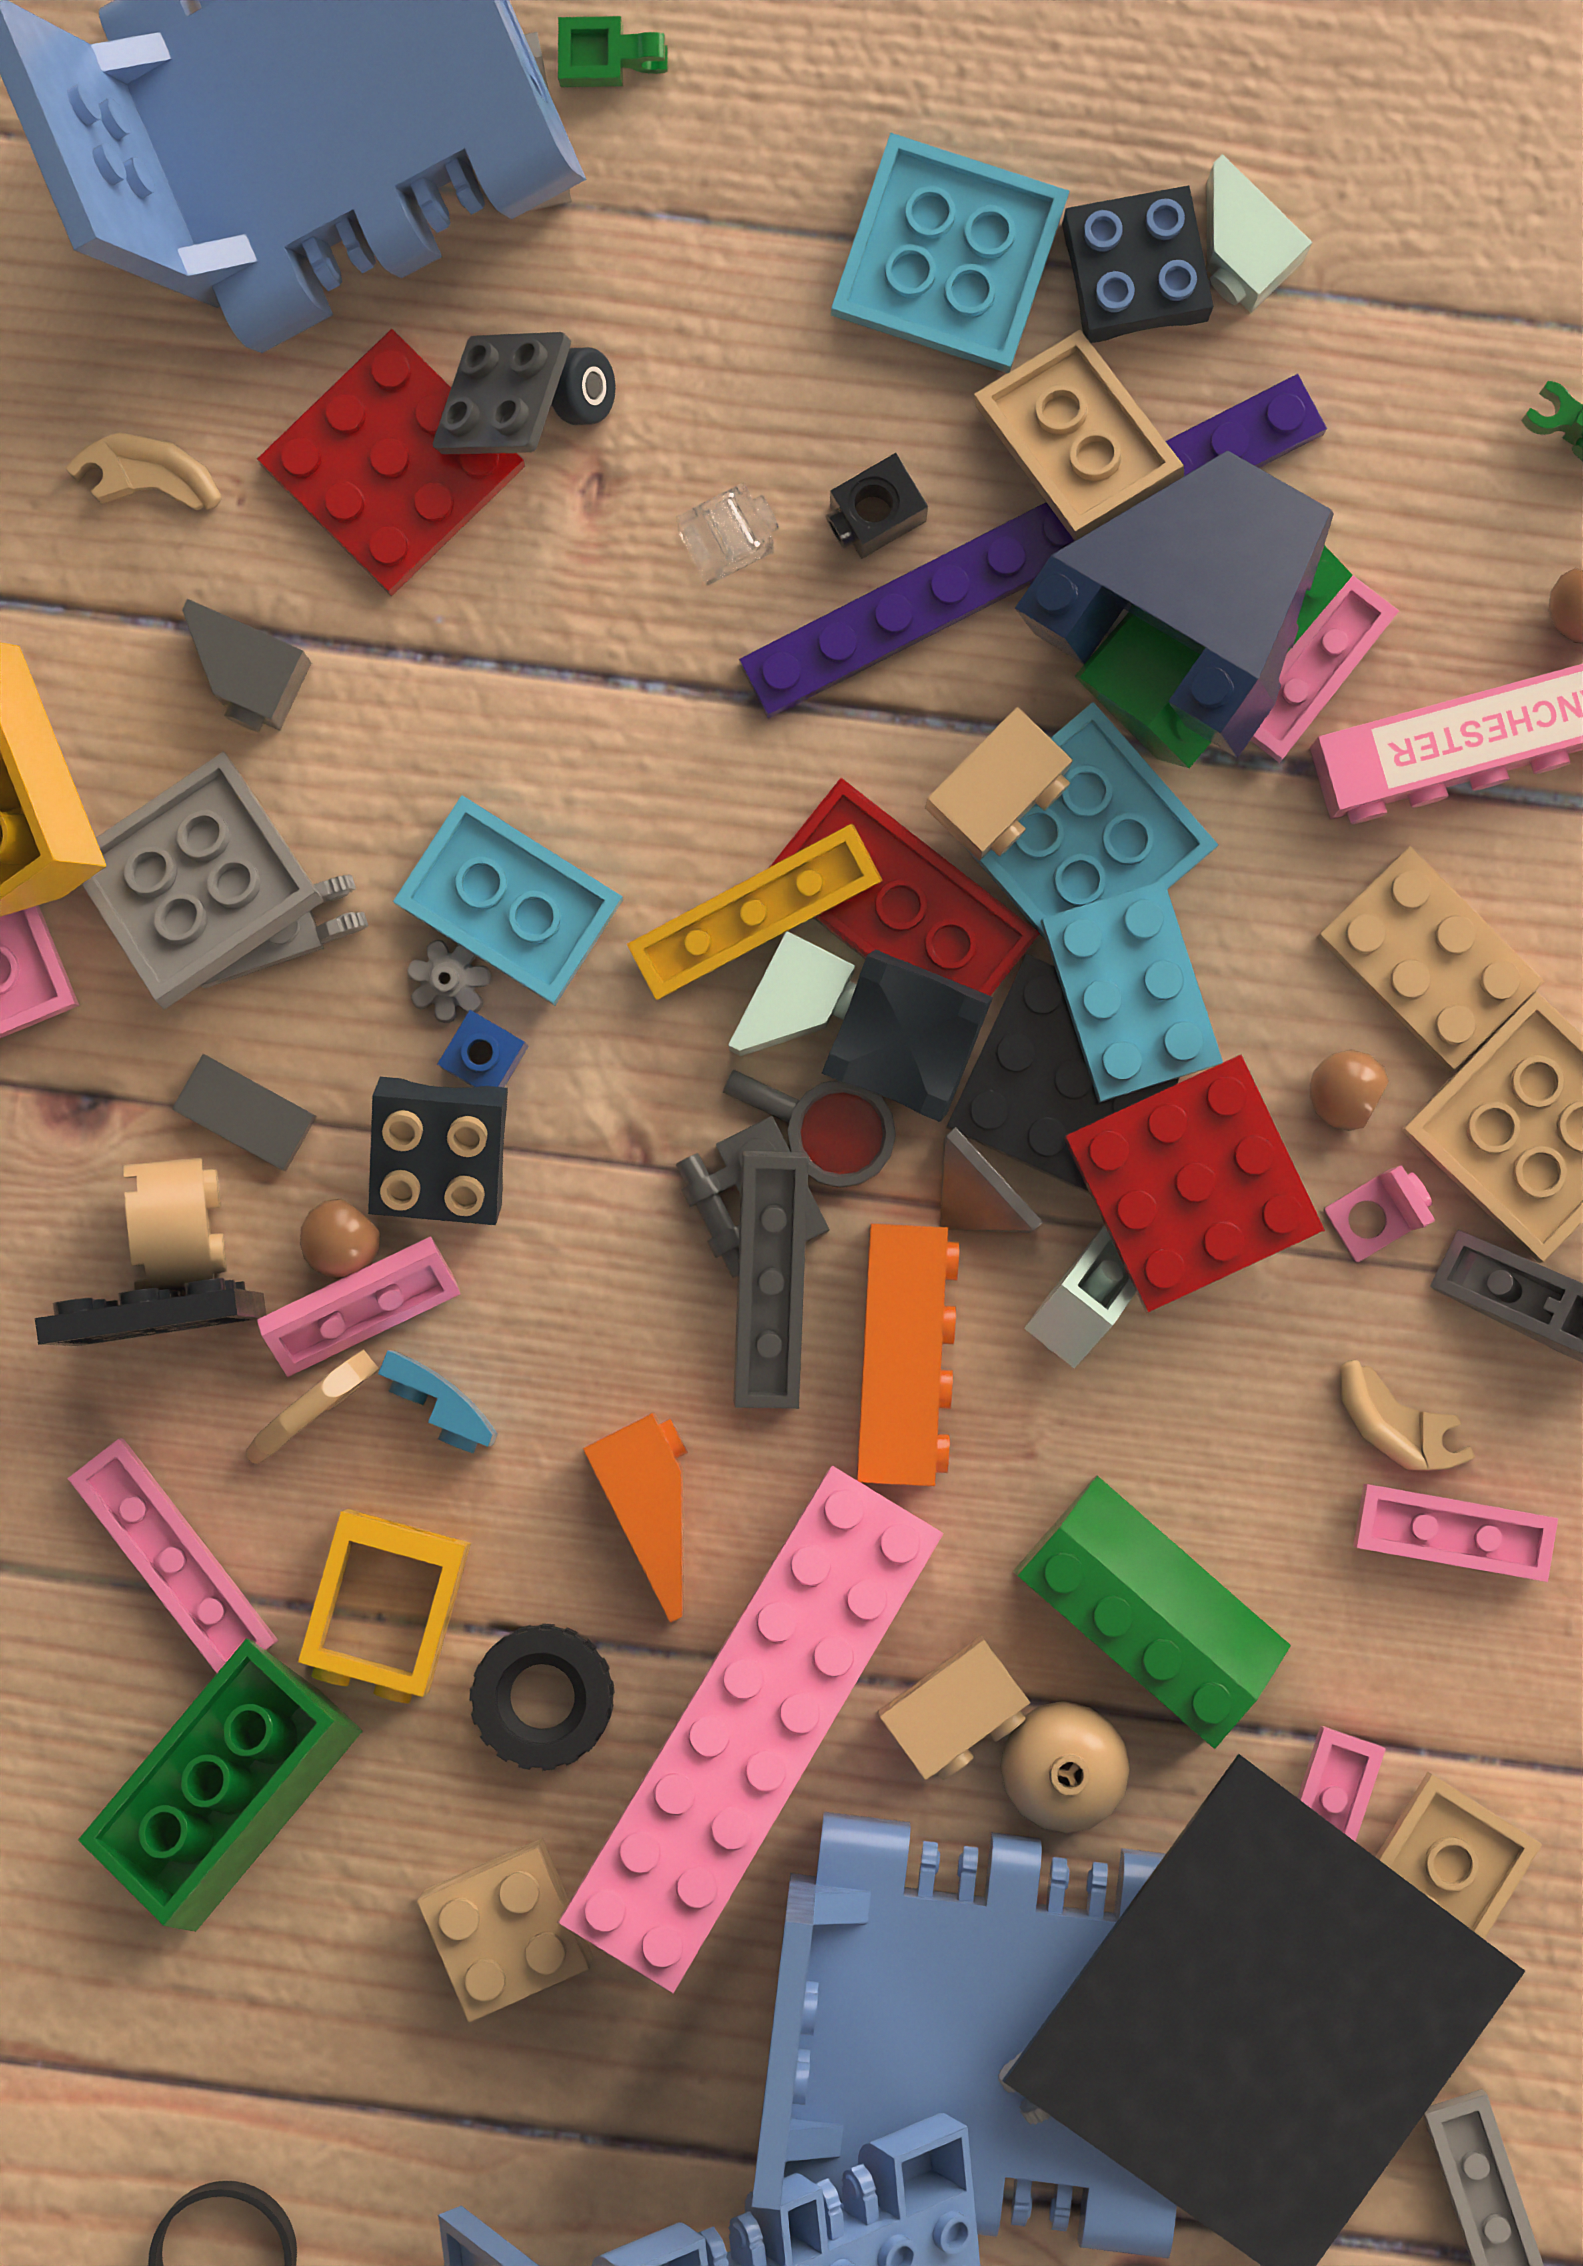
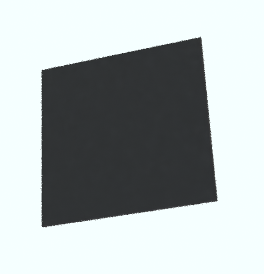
M1238 1753L1002 2081L1261 2266H1316L1523 1976L1525 1970Z

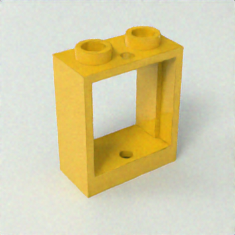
M351 1509L341 1511L298 1663L313 1666L311 1677L323 1682L339 1686H349L352 1677L374 1683L376 1685L373 1694L391 1701L410 1704L413 1695L424 1697L430 1692L471 1543ZM353 1542L443 1567L413 1673L323 1648Z

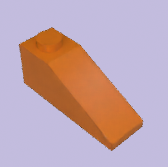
M654 1412L586 1446L583 1450L671 1623L681 1618L684 1614L683 1468L678 1458L687 1454L688 1451L673 1421L669 1419L660 1424Z

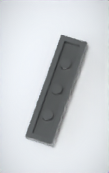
M742 1151L733 1397L735 1408L799 1409L809 1166L807 1152Z

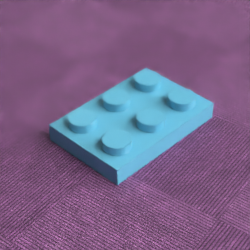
M461 795L393 902L398 907L556 1006L619 908L623 897Z
M1164 880L1041 919L1040 923L1098 1103L1200 1072L1223 1063Z

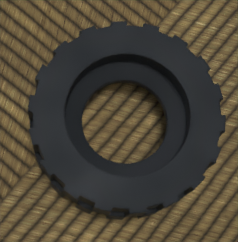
M555 1624L525 1626L507 1634L495 1643L478 1664L473 1675L475 1677L473 1686L470 1688L469 1701H472L473 1711L471 1712L474 1725H478L482 1733L480 1738L485 1745H491L498 1752L496 1756L505 1762L511 1760L519 1764V1768L530 1770L532 1767L542 1768V1771L554 1770L557 1766L564 1764L567 1766L577 1761L579 1757L589 1752L596 1745L604 1733L614 1706V1682L611 1680L608 1671L610 1668L605 1657L602 1658L596 1650L597 1647L589 1639L586 1641L577 1635V1631L568 1627L566 1629L555 1627ZM540 1664L560 1669L570 1679L574 1689V1704L568 1717L557 1726L546 1729L534 1728L522 1722L515 1714L511 1704V1689L517 1676L525 1669Z

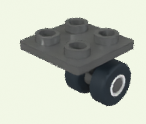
M563 332L471 336L467 340L433 441V447L441 454L534 452L538 446L551 406H553L557 415L569 424L591 425L599 423L609 414L615 399L616 384L612 366L606 356L597 349L590 347L570 348L571 339Z

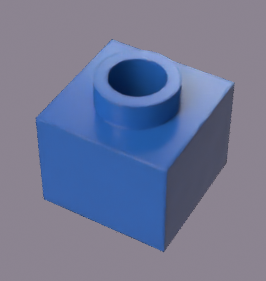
M469 1010L437 1065L472 1087H505L529 1046L523 1040L474 1011ZM477 1042H487L492 1046L493 1050L491 1059L482 1065L474 1064L469 1056L471 1047Z

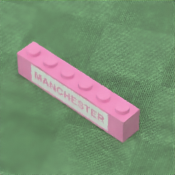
M1583 664L1318 736L1310 746V751L1330 820L1348 815L1350 824L1362 823L1386 815L1387 809L1385 804L1409 798L1412 808L1424 806L1447 798L1449 795L1446 788L1470 781L1472 790L1476 791L1510 780L1508 770L1531 764L1533 774H1538L1570 764L1571 761L1568 754L1583 750Z

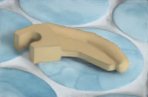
M116 433L84 447L65 467L68 473L78 482L89 470H102L103 477L101 482L90 491L101 504L133 494L134 491L157 489L194 510H199L202 507H205L207 510L213 509L222 500L221 493L207 467L175 444L125 433Z
M363 1349L334 1369L261 1430L246 1450L248 1460L255 1464L262 1463L325 1410L329 1412L359 1389V1385L373 1376L379 1368Z
M1358 1360L1347 1361L1341 1365L1342 1402L1360 1434L1365 1440L1404 1469H1450L1475 1458L1470 1446H1465L1455 1452H1448L1442 1445V1436L1445 1431L1462 1425L1457 1415L1421 1412L1401 1405L1396 1401L1372 1367H1361V1363Z

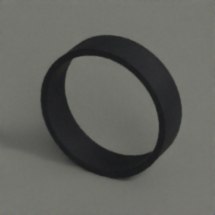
M216 2181L191 2190L172 2206L155 2231L148 2259V2266H164L162 2257L163 2242L173 2217L188 2205L211 2197L239 2199L253 2205L265 2214L280 2236L284 2250V2266H296L297 2242L287 2214L270 2195L246 2183Z

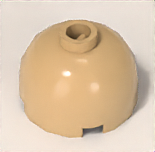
M1066 1701L1041 1705L1026 1714L1025 1721L1014 1729L1006 1740L1000 1762L1005 1792L1018 1812L1041 1829L1061 1833L1091 1829L1112 1815L1126 1793L1130 1773L1125 1742L1113 1724L1090 1707ZM1072 1762L1068 1769L1060 1768L1063 1764ZM1075 1772L1079 1777L1077 1780H1075V1777L1073 1775ZM1058 1776L1067 1777L1070 1784L1066 1785Z

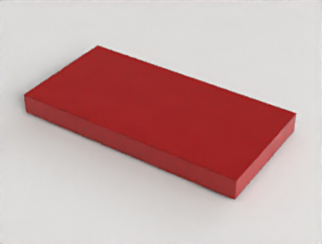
M840 778L770 867L842 828L853 824L883 881L813 919L864 959L876 949L992 996L1040 933L843 778Z

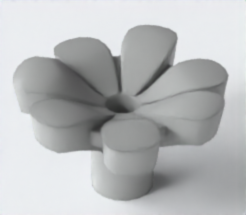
M443 940L432 941L427 946V955L430 960L428 962L418 959L413 960L408 966V977L421 983V986L413 991L411 995L413 1004L416 1008L422 1010L433 1003L435 1005V1017L439 1022L443 1023L454 1021L456 1018V1007L461 1006L467 1013L469 1010L477 1013L483 1006V999L474 990L475 987H484L490 983V970L483 965L473 967L471 963L476 955L462 946L458 945L453 953H450L447 944ZM445 974H449L451 980L448 984L444 985L441 981L442 977Z

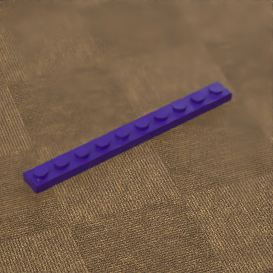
M1296 374L1168 439L1166 443L1184 465L1185 476L1227 450L1260 468L1323 436L1327 427L1299 374ZM1047 502L740 658L739 664L769 719L1031 585L1050 556L1075 540Z

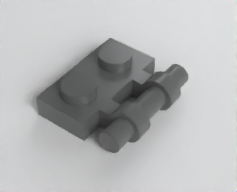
M773 1116L716 1143V1147L726 1167L709 1175L699 1153L676 1164L686 1184L682 1192L690 1207L697 1206L712 1236L707 1242L715 1258L722 1256L732 1278L738 1276L740 1225H734L719 1193L736 1185L741 1195L742 1151L790 1152ZM809 1187L807 1192L806 1242L830 1230Z

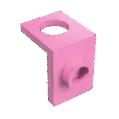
M1401 1165L1383 1172L1324 1208L1326 1216L1355 1262L1362 1261L1411 1230L1424 1228L1435 1221L1428 1209L1432 1205V1200L1423 1183L1413 1172L1407 1175ZM1359 1202H1373L1384 1212V1228L1374 1238H1361L1350 1228L1349 1213Z

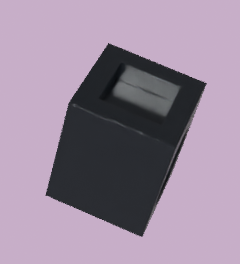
M894 453L830 491V507L832 512L825 516L841 546L846 548L853 544L859 556L863 559L926 522L928 505L897 453ZM878 497L889 505L891 512L881 521L869 522L862 519L855 508L865 498Z

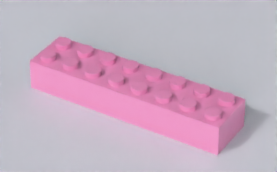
M831 1466L557 1922L558 1924L674 1994L944 1533L834 1466Z

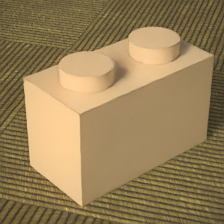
M1016 707L927 798L925 809L979 861L991 849L1000 857L1026 830L1019 820L1035 804L1045 811L1069 787L1071 783L1064 775L1069 770L1073 760L1024 712Z
M980 1635L878 1710L881 1720L923 1778L927 1780L937 1772L942 1780L955 1774L974 1758L969 1748L988 1734H990L994 1741H998L1022 1724L1026 1718L1021 1710L1029 1705L1030 1701L982 1635Z

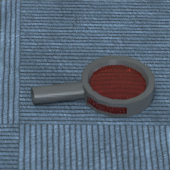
M734 1069L731 1072L723 1093L789 1123L788 1137L791 1152H807L809 1156L808 1176L816 1182L836 1188L861 1185L876 1176L891 1157L896 1132L893 1114L881 1095L861 1087L834 1080L819 1084L806 1092L798 1100Z

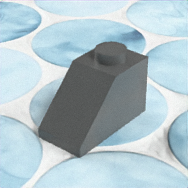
M187 599L182 611L212 692L222 705L228 707L224 716L255 732L260 731L263 723L280 731L311 666V661L305 652Z

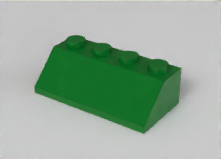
M1325 545L1311 590H1306L1296 622L1299 629L1294 644L1353 576ZM1128 612L1074 677L1158 760L1190 768L1211 744L1209 740L1187 728L1168 702L1200 654Z
M1097 1475L1013 1571L1214 1749L1258 1700L1291 1647L1286 1640Z
M246 1638L80 1836L78 1841L163 1926L196 1932L363 1730L318 1688L258 1644Z

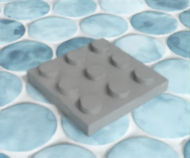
M224 751L96 837L106 867L82 884L151 995L164 1010L324 902Z

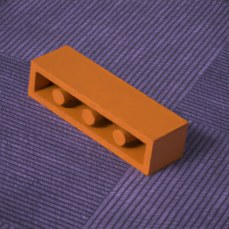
M870 1224L856 1477L858 1482L935 1486L936 1473H948L950 1435L938 1434L939 1408L951 1409L953 1370H941L942 1344L954 1345L956 1306H944L945 1280L957 1281L959 1267V1242H947L948 1227Z

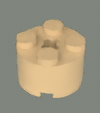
M203 1158L124 1165V1178H137V1191L124 1192L131 1266L145 1265L146 1279L134 1281L135 1290L159 1288V1290L185 1289V1283L214 1279V1273L226 1272L223 1233L211 1234L209 1209L221 1208L217 1170H204Z

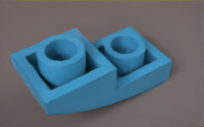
M387 1351L378 1374L393 1380L389 1392L421 1405H425L428 1395L438 1398L428 1423L442 1428L439 1440L474 1453L478 1443L487 1447L494 1445L498 1433L479 1408L455 1385L420 1362L397 1351Z

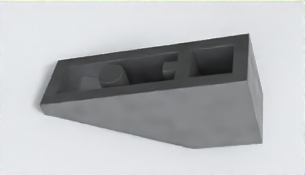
M1458 1230L1430 1287L1583 1363V1283Z

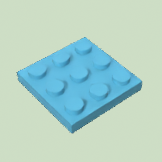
M890 133L831 307V316L1009 373L1068 199L1069 190Z
M1094 702L1051 737L1073 760L1069 770L1064 775L1071 783L1069 787L1045 811L1035 804L1019 820L1026 830L1000 857L991 849L979 861L966 848L1045 940L1046 938L1040 923L1042 918L1162 880L1165 881L1168 890L1218 846L1217 842Z

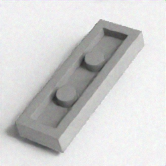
M1480 2089L1429 2106L1423 2117L1472 2266H1544L1487 2093Z

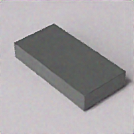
M202 1054L172 1110L283 1171H287L317 1117L205 1054Z

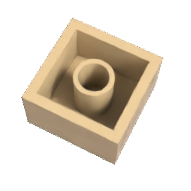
M543 1838L427 1888L417 1900L468 2023L590 1969L594 1956L588 1942L557 1923L570 1900Z

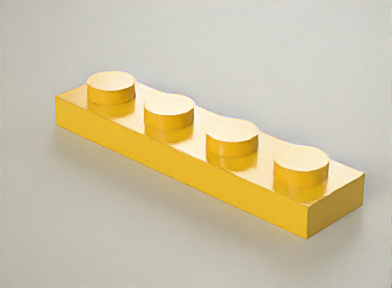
M850 824L627 943V946L654 998L659 1000L883 880L853 824Z

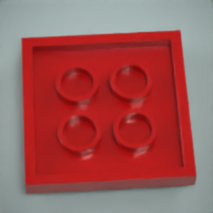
M392 328L257 458L260 465L390 596L394 595L525 467L524 460L517 453L441 454L433 447V441L451 387Z
M1242 1054L1064 1137L1146 1313L1325 1231Z

